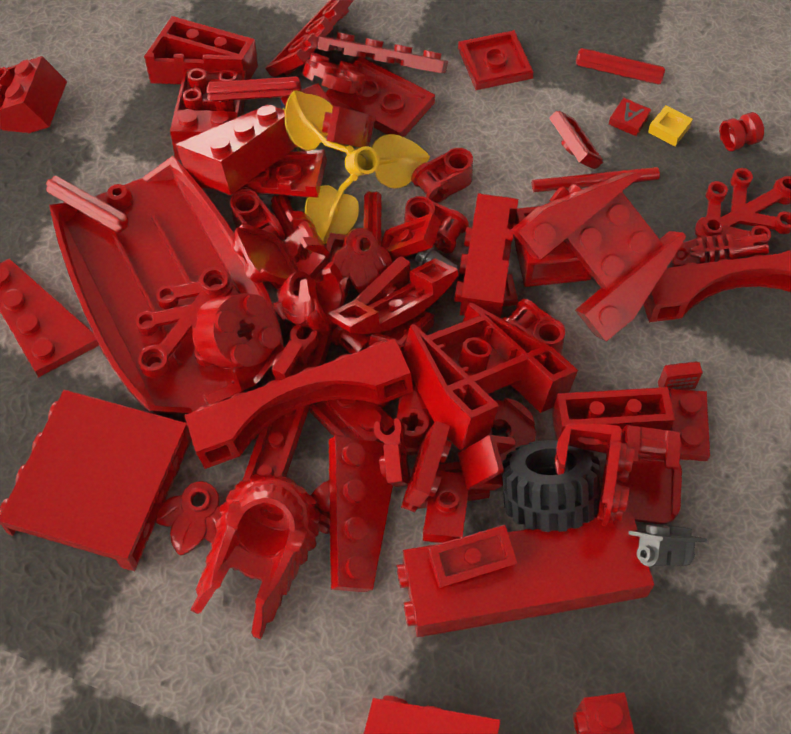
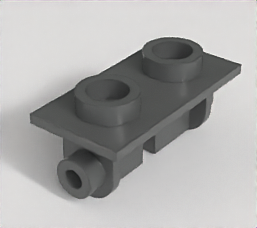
M646 524L645 531H629V535L640 537L637 557L645 566H688L695 557V542H707V538L692 536L691 528L669 525L664 527Z

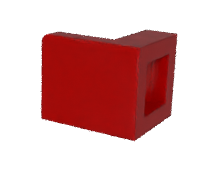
M488 435L458 453L467 489L494 491L503 486L501 473L504 468L500 455L516 446L513 437Z

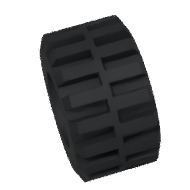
M534 441L515 448L516 451L509 452L502 463L504 468L502 472L504 508L508 517H513V521L517 524H525V528L532 530L540 529L543 532L555 530L561 532L567 531L569 528L576 529L581 527L582 523H589L593 520L594 515L598 514L600 501V461L597 456H594V452L568 446L564 474L557 475L555 469L558 441Z

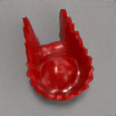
M258 474L251 475L249 480H241L236 484L235 489L231 490L227 495L226 502L220 506L219 512L222 516L216 522L217 533L211 544L212 549L206 557L205 562L207 565L201 573L202 576L196 587L198 596L190 611L196 614L202 612L216 589L220 588L230 568L240 571L246 577L262 581L255 599L256 608L251 631L253 637L262 639L267 623L274 620L278 607L281 606L283 595H287L290 591L291 583L296 578L299 567L308 561V551L313 550L317 546L315 537L319 535V530L321 529L318 523L321 518L320 512L315 508L316 501L314 497L309 495L303 487L297 485L295 481L283 476L277 477L270 474H265L264 476Z

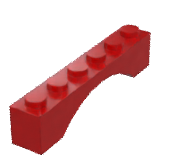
M791 250L781 254L765 256L757 254L748 258L720 259L716 262L688 263L683 266L666 268L643 304L649 323L683 318L692 307L705 298L725 290L739 287H767L791 292Z
M394 338L386 342H377L369 348L353 354L341 355L334 361L306 368L300 373L285 379L273 380L265 386L252 391L237 393L230 399L213 405L202 406L184 416L195 452L204 469L240 457L250 442L265 427L301 406L337 399L363 400L382 404L412 393L414 389L411 372Z

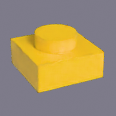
M665 105L651 122L648 133L676 146L690 129L693 119Z

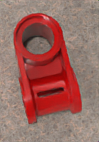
M464 148L450 149L445 154L418 166L411 175V181L415 186L420 187L424 191L427 198L439 203L471 184L473 156L470 151Z
M241 189L232 195L230 205L236 228L241 224H248L270 232L280 240L285 239V233L280 222L269 211L255 191Z
M415 196L410 198L405 206L404 223L433 213L441 220L434 246L437 247V250L444 253H452L456 248L457 238L461 233L466 232V228L469 227L467 218L462 213L442 206L427 197Z
M521 299L516 304V309L508 317L502 318V320L553 347L562 354L565 339L564 325L541 310L532 301Z
M413 384L414 392L399 398L397 418L405 426L403 442L404 447L407 448L408 455H416L418 453L422 439H425V435L430 430L433 420L415 384Z

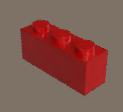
M668 387L558 393L552 412L556 441H558L568 424H609L620 426L621 430L625 425L670 431L675 421Z

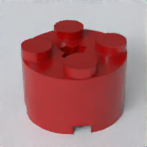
M241 293L213 298L203 304L196 315L198 319L196 327H193L192 334L194 345L200 356L210 364H215L222 368L255 366L265 361L273 349L280 343L281 335L277 328L274 313L263 297L258 294Z

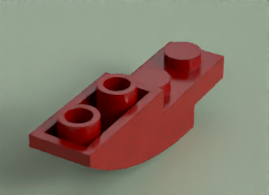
M333 106L332 113L325 112L322 133L328 134L326 141L356 147H370L375 116Z

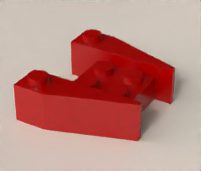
M637 172L622 173L539 206L510 230L531 257L540 260L562 241L567 244L601 287L576 308L575 311L592 333L606 342L635 318L686 238L683 232L669 231L659 239L622 192L640 177Z
M474 303L468 304L462 323L433 334L426 335L415 324L410 325L403 350V357L411 372V377L434 423L438 421L450 426L447 438L459 450L469 447L489 435L499 408V404L488 395L489 393L511 385L542 413L554 407L558 393L570 392L578 369L553 347Z

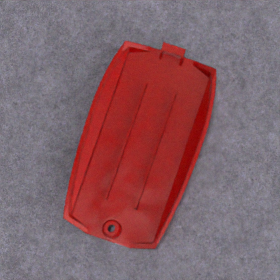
M171 156L144 177L124 185H112L107 192L94 196L129 217V225L121 233L113 231L66 203L49 204L65 266L93 334L121 382L149 413L156 415L169 413L189 414L202 406L213 405L230 399L233 395L254 387L273 365L276 355L281 351L283 352L284 345L279 322L263 281L257 284L247 277L244 271L247 267V260L238 255L232 247L235 236L233 231L200 185L174 156ZM219 267L229 273L232 278L233 289L229 295L241 293L258 294L263 297L273 311L277 328L281 335L280 343L273 349L270 356L258 365L238 368H222L215 364L207 367L199 365L194 355L195 345L192 336L193 329H191L169 357V369L162 377H147L138 363L140 352L148 346H159L176 324L171 323L159 326L158 330L149 336L142 335L137 329L135 319L139 313L144 311L153 313L166 310L159 306L156 298V292L162 286L169 285L175 287L197 282L206 269ZM215 284V285H213V286H211V287H212V288H215V287H218V286H220V285H219V284ZM166 295V296H164L162 299H163V300H169V299H171L173 296H172V295ZM197 296L179 299L176 307L192 304ZM145 321L142 323V326H149L152 321ZM153 363L150 368L157 367L161 363Z

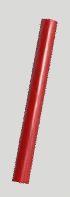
M658 167L535 179L532 180L531 185L533 193L558 190L562 186L569 189L572 184L580 188L590 187L627 172H637L640 175L634 182L659 180L660 172Z

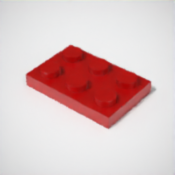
M359 57L353 63L358 67L357 71L365 75L366 83L361 94L357 90L355 94H348L330 88L325 92L333 106L375 116V129L387 135L395 134L405 137L435 104V94L363 57Z

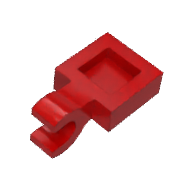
M296 324L291 329V341L289 340L283 352H279L273 361L272 371L276 380L296 375L307 368V357L319 344L317 331L313 330L308 338L300 339L303 335L301 325Z
M399 418L394 419V432L390 435H385L383 423L380 421L375 422V436L385 443L383 445L384 456H380L379 459L381 475L383 479L387 478V483L395 487L407 486L410 475L407 448L404 447L403 442L405 426Z

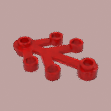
M746 168L736 169L730 181L733 186L731 212L721 218V203L725 200L728 188L720 181L710 183L706 192L708 200L707 215L700 218L695 226L697 238L729 233L737 238L766 233L768 241L765 244H768L771 238V231L769 229L776 230L780 234L791 233L790 212H780L777 217L758 214L777 202L783 205L791 204V176H784L778 179L772 190L746 203L747 188L750 186L753 175ZM737 224L755 226L751 231L733 228Z
M211 267L201 274L197 282L175 287L166 285L157 290L156 298L158 304L166 310L153 313L150 311L139 313L135 319L139 333L149 336L154 334L159 326L171 323L176 324L159 346H148L140 352L138 363L144 375L150 378H159L168 371L170 366L169 357L189 331L196 327L198 319L196 315L201 306L213 298L228 296L232 292L233 281L229 273L222 268ZM215 284H219V285H220V286L215 287V288H212V287H211V286H213V285H215ZM166 295H172V296H173V297H172L171 299H169V300H163V299H162V298H163L164 296H166ZM197 296L192 304L176 307L179 299ZM152 321L149 326H142L143 322ZM195 347L194 355L197 363L205 367L213 365L205 361ZM153 363H161L157 367L150 368Z

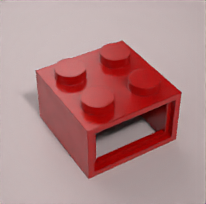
M537 207L517 208L514 226ZM513 234L524 287L591 280L592 276L564 241L540 260L531 257Z

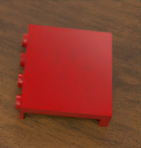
M63 390L58 401H55L50 407L48 421L43 431L38 433L33 441L32 453L26 465H22L18 470L16 485L12 493L0 506V525L9 535L13 536L15 531L27 533L115 559L121 568L135 572L155 526L160 506L168 496L192 440L187 423Z

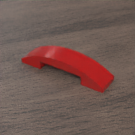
M434 258L409 271L410 284L368 306L355 299L328 313V318L343 329L355 334H371L392 329L418 316L436 302L458 276V269Z

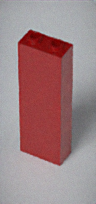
M633 512L623 513L622 521L614 520L613 523H608L607 526H602V520H597V517H595L589 523H582L581 527L576 529L569 528L567 531L543 532L540 529H524L508 532L518 564L440 588L438 587L427 548L435 545L403 550V564H398L396 567L400 588L407 587L410 599L408 602H403L407 626L415 625L416 636L423 637L648 597L654 587V581L649 566L643 565L637 557L640 537L629 535V531H638Z

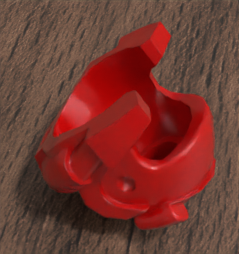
M334 262L326 265L323 269L322 275L324 279L322 281L314 280L304 271H296L289 275L278 289V302L273 303L278 316L283 320L287 318L295 325L299 324L301 327L311 328L319 334H323L334 327L336 324L329 320L328 313L342 307L345 296L340 282L343 280V276Z

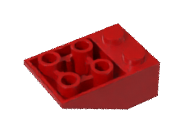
M43 56L31 60H23L19 64L8 68H0V130L32 133L50 127L67 80Z
M184 69L170 128L174 155L177 160L181 159L176 144L244 115L245 99L210 101L207 95V86L210 82L246 80V71Z

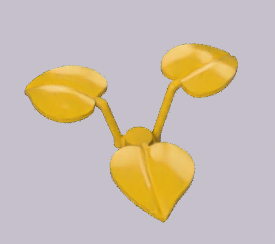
M295 90L290 94L285 108V126L293 143L303 150L311 151L322 142L327 147L346 152L347 154L345 167L350 173V177L340 185L338 191L329 185L320 186L319 197H308L306 200L305 213L314 223L323 243L326 244L330 233L346 235L357 221L359 215L358 201L354 196L343 193L351 183L357 181L358 176L367 175L375 171V176L381 184L388 188H401L411 182V175L414 170L427 162L430 156L413 141L395 134L379 137L373 142L372 148L364 146L355 150L350 145L345 146L326 141L328 134L322 133L325 112L332 113L333 106L320 96Z

